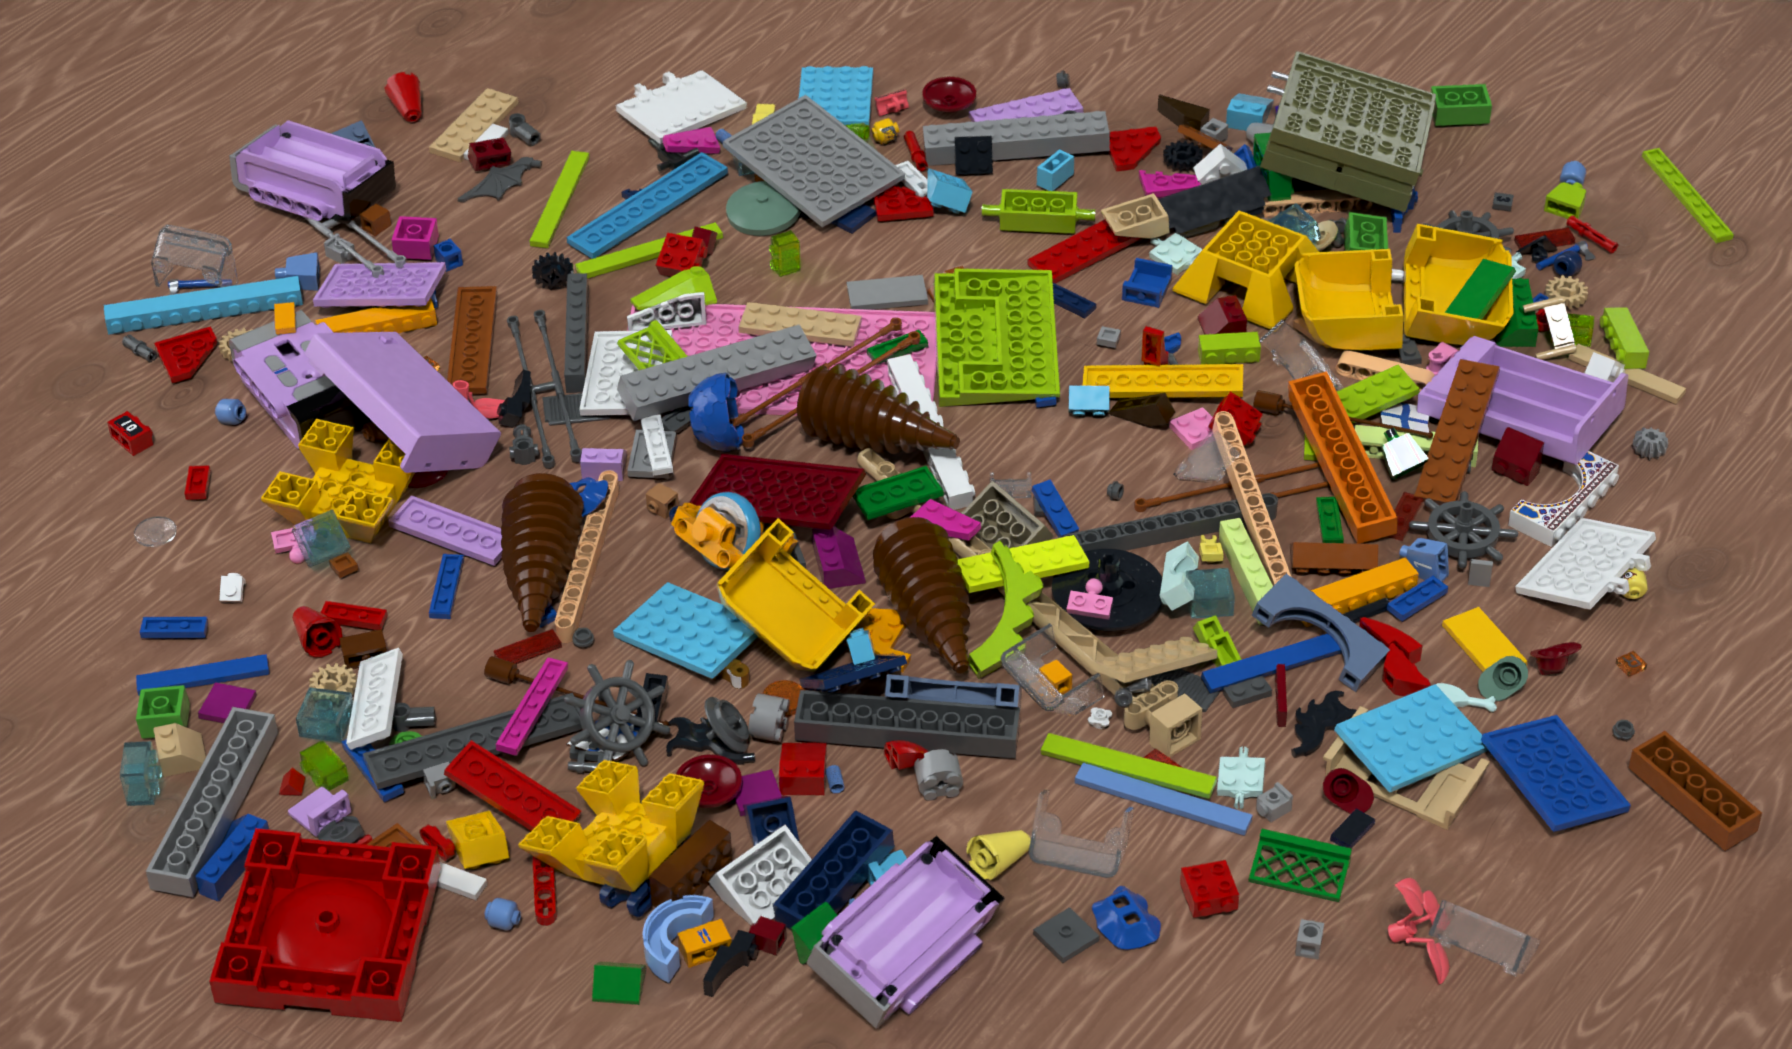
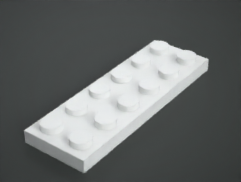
M399 648L360 662L346 742L350 750L390 736L403 655Z

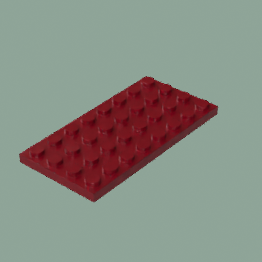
M722 454L689 503L702 506L708 498L715 494L733 492L745 497L753 505L760 522L774 523L779 518L785 525L831 530L865 478L866 473L863 468Z

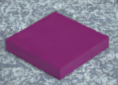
M215 682L198 712L199 719L225 723L233 707L250 709L257 696L256 690Z
M772 769L742 776L741 789L734 797L740 816H745L744 804L782 797Z

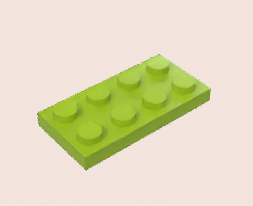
M1398 364L1337 391V394L1349 417L1365 419L1418 395L1419 387Z

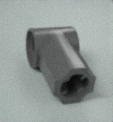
M515 113L509 117V132L512 137L521 138L531 146L538 143L541 139V133L525 122L524 115Z
M397 703L394 707L393 728L398 732H406L412 726L435 725V707L410 708L406 703Z

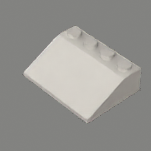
M784 825L718 871L710 879L709 883L729 907L752 925L753 923L756 924L760 916L769 919L775 918L773 903L812 859L787 826Z

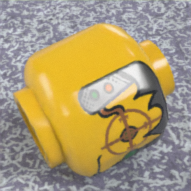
M890 118L875 122L873 128H871L875 142L883 145L895 141L897 133H899L897 122L893 123Z

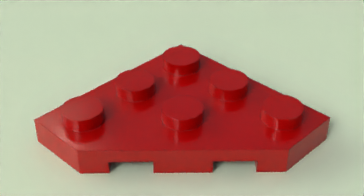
M1157 126L1109 132L1110 151L1108 153L1116 172L1134 170L1138 166V162L1141 159L1144 160L1151 153V149L1161 143V136Z
M893 185L873 197L878 221L934 216L933 206L926 196L923 198L917 196L915 191L904 186L900 188Z
M211 326L154 343L171 383L191 378L218 344Z

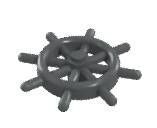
M1451 210L1448 213L1450 218L1437 226L1427 223L1422 224L1497 239L1514 233V229L1511 227L1497 229L1493 223L1488 221L1491 218L1489 212L1484 213L1479 218L1474 217L1473 212L1469 210L1462 211L1460 216H1457L1456 212ZM1503 246L1506 251L1508 250L1511 254V249Z
M1466 491L1460 494V501H1451L1442 505H1438L1432 499L1427 498L1424 503L1432 510L1428 522L1411 521L1409 523L1410 529L1427 530L1430 540L1447 543L1448 555L1458 558V566L1460 568L1467 566V558H1476L1485 554H1489L1496 561H1502L1503 555L1494 548L1499 537H1518L1517 530L1500 529L1496 515L1503 512V505L1498 504L1489 510L1480 504L1468 501L1469 495ZM1444 519L1449 524H1443L1439 522ZM1484 523L1487 527H1477V526H1479L1480 524ZM1440 532H1450V533H1448L1447 535L1443 536ZM1478 535H1484L1488 537L1483 540ZM1471 540L1473 543L1467 544V541Z
M632 660L626 661L622 677H611L604 680L596 666L589 664L587 670L595 685L587 691L583 699L570 695L564 699L566 704L580 708V722L583 731L571 737V744L577 745L588 738L593 745L605 751L603 760L612 761L613 753H625L632 750L640 765L646 766L648 759L640 746L648 739L652 730L662 734L670 733L669 726L655 722V710L652 702L654 698L664 693V687L660 685L647 692L640 684L631 680L634 667ZM608 688H619L616 702ZM630 692L636 699L625 705L627 693ZM600 693L608 707L594 703ZM641 707L642 718L630 713ZM592 712L600 714L598 722L595 724ZM628 723L640 726L636 736H634ZM610 726L608 739H606L599 731ZM619 727L627 743H616Z

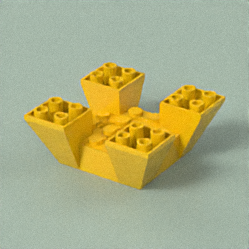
M1238 211L1199 253L1175 284L1173 292L1207 304L1225 284V279L1248 288L1242 308L1247 320L1275 331L1293 311V304L1284 279L1297 283L1294 269L1296 261L1301 259L1302 253L1319 251L1306 235Z
M316 419L298 444L300 451L315 472L314 477L310 479L279 471L261 497V501L296 526L313 524V529L371 543L407 489L415 472L405 473L400 468L405 453L390 438L373 461V464L352 460L354 428Z
M603 760L576 787L577 791L597 815L595 819L582 830L580 823L546 816L525 836L518 846L520 849L569 877L602 885L607 884L615 888L634 892L690 835L704 782L700 779L669 773L641 801L642 804H640L637 766Z

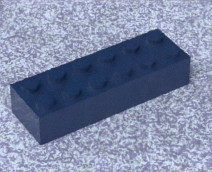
M855 810L773 903L775 921L784 923L787 928L791 929L792 926L824 902L829 903L837 914L869 877L868 864L877 861L879 865L895 847L893 830Z

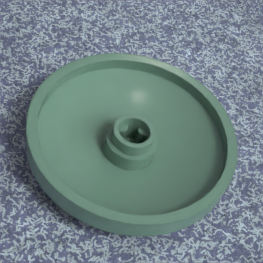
M766 181L755 182L741 187L731 195L726 204V214L730 225L739 232L754 236H765L781 232L794 224L801 213L797 206Z

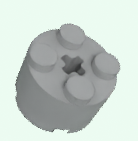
M758 693L753 702L754 712L750 714L749 735L755 738L781 742L783 730L786 731L789 718L785 717L789 710L790 699Z
M945 749L932 750L925 753L923 759L919 761L918 758L914 763L919 791L924 795L925 800H934L938 796L945 795L955 797L959 794V789L963 785V777L958 757L955 753L952 755L949 753V750Z

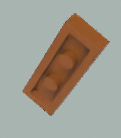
M1180 125L1177 132L1182 133L1183 138L1190 141L1194 139L1198 141L1197 145L1203 148L1210 147L1214 150L1221 144L1232 152L1233 147L1188 125Z

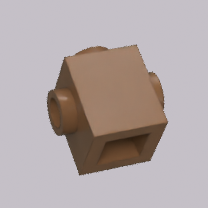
M658 483L646 493L647 509L667 519L670 510L673 507L679 506L678 493Z

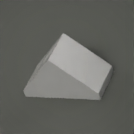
M1471 559L1468 585L1489 587L1493 561Z

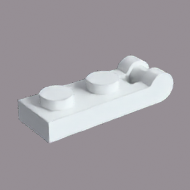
M909 161L896 165L905 172V179L901 182L907 188L915 191L917 196L922 198L926 196L927 179Z

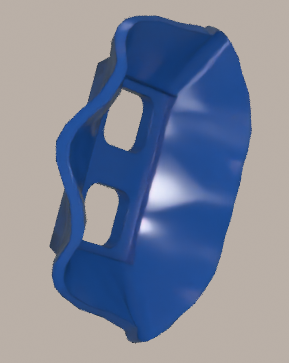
M591 477L570 483L575 491L579 487L585 486L583 492L579 493L584 502L582 517L592 513L605 499L608 490L607 480L596 481Z
M1125 886L1117 887L1110 896L1092 905L1098 929L1119 949L1130 950L1140 948L1155 942L1160 936L1161 922L1156 916L1148 913L1146 899ZM1125 897L1130 903L1127 906L1117 908L1113 901ZM1133 913L1137 914L1140 921L1133 924H1127L1123 918Z

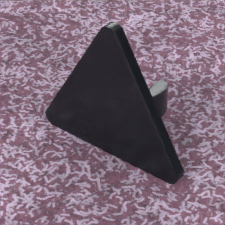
M1541 236L1517 250L1516 253L1518 252L1521 255L1532 254L1533 262H1540V258L1547 259V252H1555L1557 247L1547 236Z

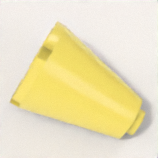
M1022 830L975 836L967 844L966 851L967 854L970 853L972 859L969 861V864L975 874L981 879L992 880L1030 850L1031 839Z

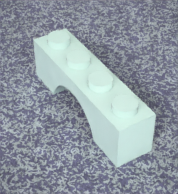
M1188 541L1166 553L1160 599L1171 610L1194 599L1195 588L1187 579V576L1198 568L1199 556Z

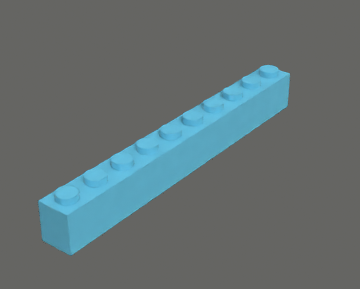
M294 276L104 305V314L109 335L274 310V304L294 302L295 306L303 305L299 278Z

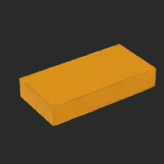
M294 302L274 304L276 335L296 333Z

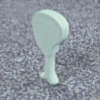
M1445 683L1436 684L1456 707L1486 708L1490 712H1494L1497 709V706L1494 704L1496 701L1494 696L1487 699L1469 697L1456 686Z

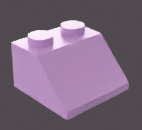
M583 448L580 461L582 479L591 477L594 480H598L602 472L611 470L617 473L618 481H623L627 451L624 449Z

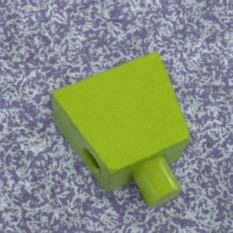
M1561 182L1547 194L1544 211L1566 219L1572 215L1579 219L1585 204L1587 191L1578 182L1573 183V185Z

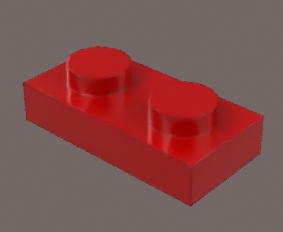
M210 465L189 466L184 493L186 500L206 499L211 473Z

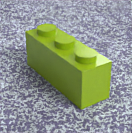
M1258 332L1199 335L1198 353L1200 363L1233 364L1260 362L1261 345Z

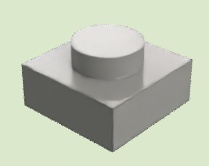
M1102 326L1097 337V345L1116 348L1121 336V330Z

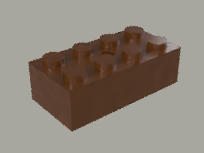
M708 820L649 875L652 906L656 908L665 901L671 899L673 902L683 899V896L686 895L700 896L702 891L710 884V879L718 871L733 862L731 832Z

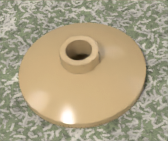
M1323 221L1312 227L1306 236L1317 250L1320 251L1333 242L1338 233V227L1333 221Z

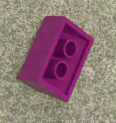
M834 526L831 530L812 528L813 550L822 583L828 589L865 584L866 580L854 538Z

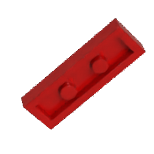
M325 601L320 612L333 618L340 625L374 630L382 629L388 616L386 609Z

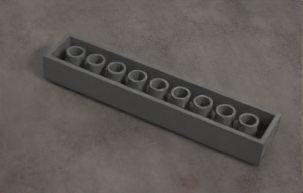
M800 690L794 719L795 740L884 748L886 742L904 740L916 743L928 751L945 749L949 750V753L1016 758L1020 728V708Z

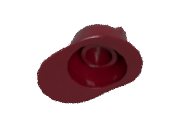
M1576 642L1561 643L1545 649L1533 650L1530 652V655L1536 658L1540 674H1556L1566 667L1569 655L1581 650L1582 645Z
M1336 768L1325 776L1323 781L1325 796L1344 811L1352 814L1357 809L1364 813L1372 806L1374 793L1371 786L1350 770Z

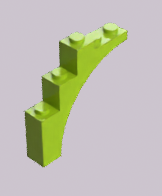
M1001 541L993 544L991 555L999 567L1004 583V612L992 635L980 647L969 654V666L978 679L1022 655L1024 641L1016 633L1032 624L1034 613L1027 603L1041 596L1043 589L1040 577L1035 576L1031 570L1024 574L1022 566L1014 561L1010 549L1004 546Z

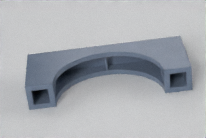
M1285 574L1257 602L1252 613L1254 618L1268 628L1283 620H1301L1314 624L1326 631L1337 642L1344 656V668L1338 680L1355 692L1385 662L1387 653L1390 651L1382 642L1372 637L1366 630L1357 626L1348 617L1342 615L1330 604L1323 601L1314 592L1308 590L1288 574Z
M887 674L885 697L1021 708L1022 686L948 681Z

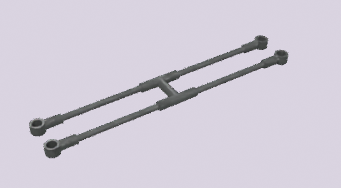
M536 310L534 312V319L538 323L539 330L542 332L553 381L533 386L532 378H530V404H532L542 443L543 466L545 468H553L555 466V459L551 455L549 446H547L537 407L536 393L555 389L556 395L560 400L570 438L571 460L574 462L581 461L582 450L579 448L574 437L564 400L565 394L559 372L556 370L546 332L545 311ZM510 316L507 318V324L512 331V335L515 337L522 369L528 371L519 337V319L517 316Z

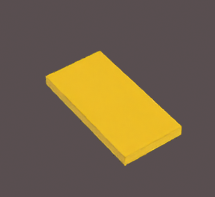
M1480 607L1443 620V628L1482 672L1506 656L1520 658L1527 666L1528 661Z

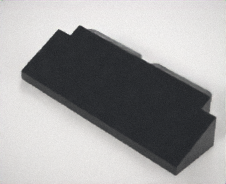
M1256 166L1158 198L1168 215L1169 229L1174 227L1175 233L1188 238L1217 228L1220 220H1224L1227 224L1238 211L1252 216L1261 214L1264 211L1263 206L1266 205L1263 198L1270 196L1271 192L1260 166Z

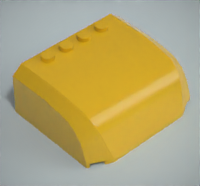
M1417 224L1406 247L1404 256V334L1408 337L1435 342L1464 345L1470 337L1477 336L1491 340L1500 333L1513 316L1512 278L1482 320L1444 312L1483 259L1512 266V255L1508 250L1504 249L1502 239Z
M1390 249L1301 254V259L1294 264L1301 312L1310 334L1317 343L1326 348L1355 351L1402 349L1403 311L1401 304L1393 305L1391 295L1392 256Z
M778 518L718 581L716 586L722 605L797 670L815 672L864 619L875 603L861 590H858L845 604L783 549L794 532Z

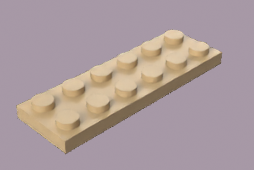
M487 88L429 146L430 153L462 162L464 160V153L469 148V143L475 142L492 124L498 125L518 104V97Z
M747 302L739 324V333L765 335L800 325L808 341L854 347L862 316Z
M1181 637L1177 641H1166L1165 644L1150 645V648L1135 649L1134 652L1120 653L1119 656L1104 657L1103 660L1094 662L1093 670L1126 683L1216 659L1217 650L1210 648L1206 643H1197L1190 637Z

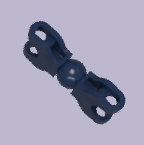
M689 835L669 856H671L692 835ZM649 877L634 892L615 888L604 884L600 890L601 904L614 907L621 901L627 900L626 905L629 914L635 917L642 916L652 906Z

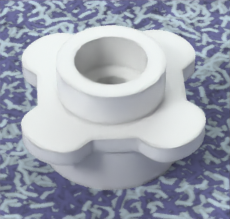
M1094 707L1091 709V717L1088 718V722L1095 728L1103 729L1109 725V718L1112 717V712Z

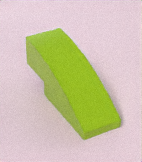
M1216 615L1198 621L1194 625L1193 630L1200 643H1206L1210 648L1217 650V658L1212 659L1216 667L1241 660L1228 631H1223Z

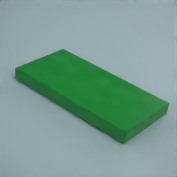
M1483 259L1444 313L1482 320L1516 273L1515 268Z
M924 466L860 486L852 497L867 520L926 502L929 499L944 496V490L928 467Z

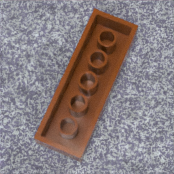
M1666 731L1632 749L1628 768L1724 851L1758 831L1762 812Z

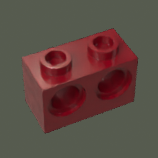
M504 137L469 143L467 157L474 170L481 171L491 169L492 166L496 168L509 166L511 150Z

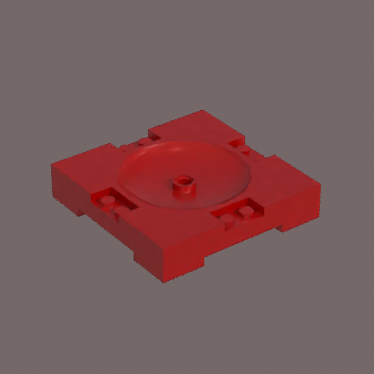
M255 828L244 865V878L225 940L220 944L209 980L214 1003L285 1010L286 1005L330 1009L331 1015L402 1022L417 964L416 955L424 925H427L441 870L438 846L392 842L391 847L303 839L301 833Z

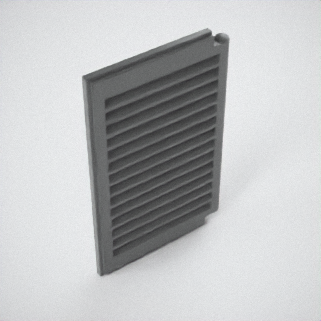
M583 393L564 395L571 423L609 420L610 416H612H581L579 409ZM557 396L542 397L545 422H548L549 426L566 424L559 398Z
M1181 668L1147 677L1154 686L1163 681L1175 682L1178 685V697L1185 693L1202 708L1204 713L1221 692L1220 690L1209 693L1202 677Z

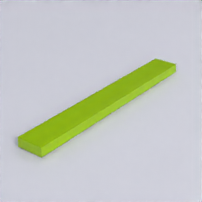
M1660 148L1643 151V159L1715 243L1733 239V232Z
M571 151L531 236L530 246L549 248L590 158L589 153Z
M716 222L700 227L717 232L716 240L723 238V232ZM694 229L678 233V235L692 237ZM666 237L575 264V269L580 274L587 273L588 279L658 258Z
M1048 733L1041 748V755L1082 765V763L1090 764L1151 784L1210 799L1217 783L1216 776Z

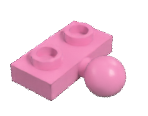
M313 524L271 532L275 554L290 551L289 558L295 564H300L306 559V552L302 548L317 545Z
M1090 579L1086 583L1087 593L1070 592L1067 613L1109 620L1113 597L1098 595L1103 588L1102 583L1098 579Z

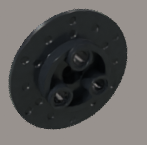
M1094 549L1085 551L1084 553L1089 560V568L1054 575L1052 580L1053 600L1066 612L1071 591L1087 593L1085 586L1090 579H1098L1102 583L1103 588L1098 595L1113 597L1109 620L1069 614L1084 627L1095 630L1118 631L1136 627L1152 618L1163 603L1160 599L1162 576L1159 571L1146 559L1124 550Z

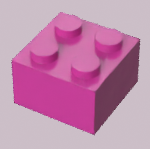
M399 216L392 237L393 252L397 255L405 256L406 259L431 260L434 253V245L437 244L439 237L437 218Z

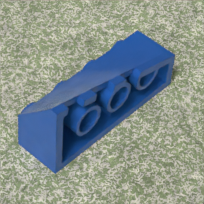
M246 814L232 822L219 849L195 876L199 894L218 902L245 871L244 865L255 828L269 830L266 820Z

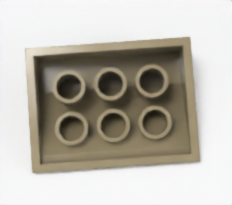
M994 481L962 512V514L981 522V529L975 536L990 549L998 541H1001L1004 546L1010 549L1051 540L1054 537L1041 521Z

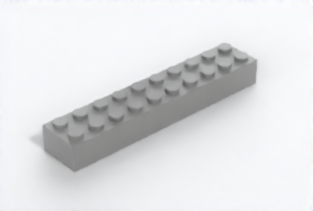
M1105 111L923 126L925 159L928 166L955 164L954 137L991 135L992 161L1052 156L1059 149L1069 154L1110 151V134Z
M796 325L621 375L617 391L633 421L689 405L688 397L692 390L705 378L715 374L729 373L730 377L736 381L739 391L813 368L817 355L801 326Z
M236 707L232 708L146 870L151 890L194 897L198 889L195 876L221 845L278 734L275 714Z

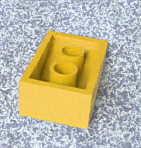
M490 810L446 821V826L464 869H476L482 864H496L502 862L503 859L509 858L505 832Z

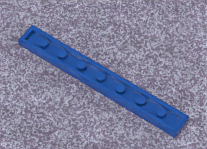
M1327 633L1203 671L1201 677L1209 693L1223 690L1224 687L1259 676L1265 677L1275 674L1277 664H1285V670L1340 654L1342 651L1334 638Z

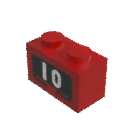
M126 411L107 422L110 437L132 456L153 446V432L150 427L142 424L137 416H133L130 412Z

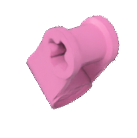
M1441 342L1429 353L1428 358L1430 361L1426 369L1432 371L1437 376L1442 367L1460 350Z

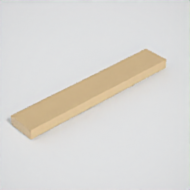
M1577 344V352L1570 353L1568 358L1585 367L1588 366L1593 352L1617 361V359L1581 344ZM1625 369V373L1628 374L1629 385L1677 404L1685 394L1686 388L1641 369Z

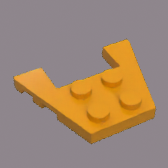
M872 608L856 629L863 628L864 631L869 630L876 654L894 653L895 655H905L907 664L901 666V672L905 671L911 661V654L893 648L905 630L906 623L900 619L895 609Z

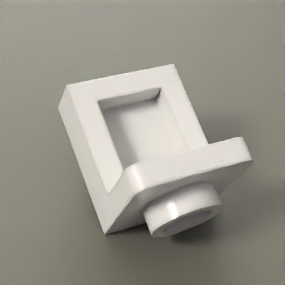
M229 573L228 576H221L219 600L221 603H242L243 585H246V580L238 573Z

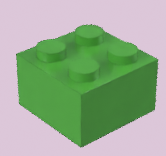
M185 685L141 689L136 722L142 739L155 738L153 729L155 727L174 723L187 727L190 702Z

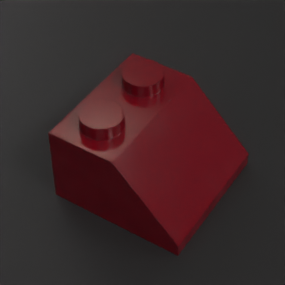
M1236 295L1217 298L1197 316L1204 335L1242 333L1247 331V318Z
M1507 427L1495 451L1492 471L1529 486L1540 473L1545 442Z

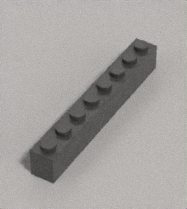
M587 273L567 274L564 370L566 393L583 392L587 373Z

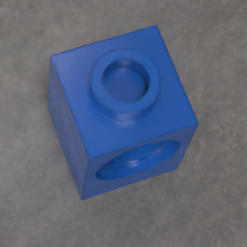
M451 239L434 245L435 260L437 262H445L446 272L463 265L461 250Z

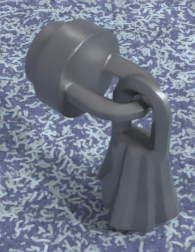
M1340 218L1336 221L1329 220L1333 221L1338 227V233L1331 245L1339 247L1344 243V238L1340 233H1344L1347 218Z
M1145 677L1137 680L1127 688L1120 687L1114 695L1116 704L1126 707L1132 702L1133 697L1131 693L1150 692L1151 680Z

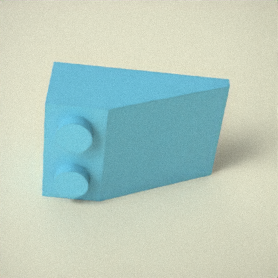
M1238 93L1231 99L1227 109L1226 124H1228V128L1246 131L1253 122L1266 123L1274 99Z
M929 168L927 198L931 205L942 208V206L949 207L948 210L954 213H959V211L965 213L973 193L970 187L961 178Z

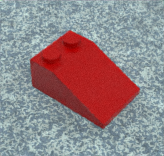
M782 743L779 763V790L781 795H825L827 743Z

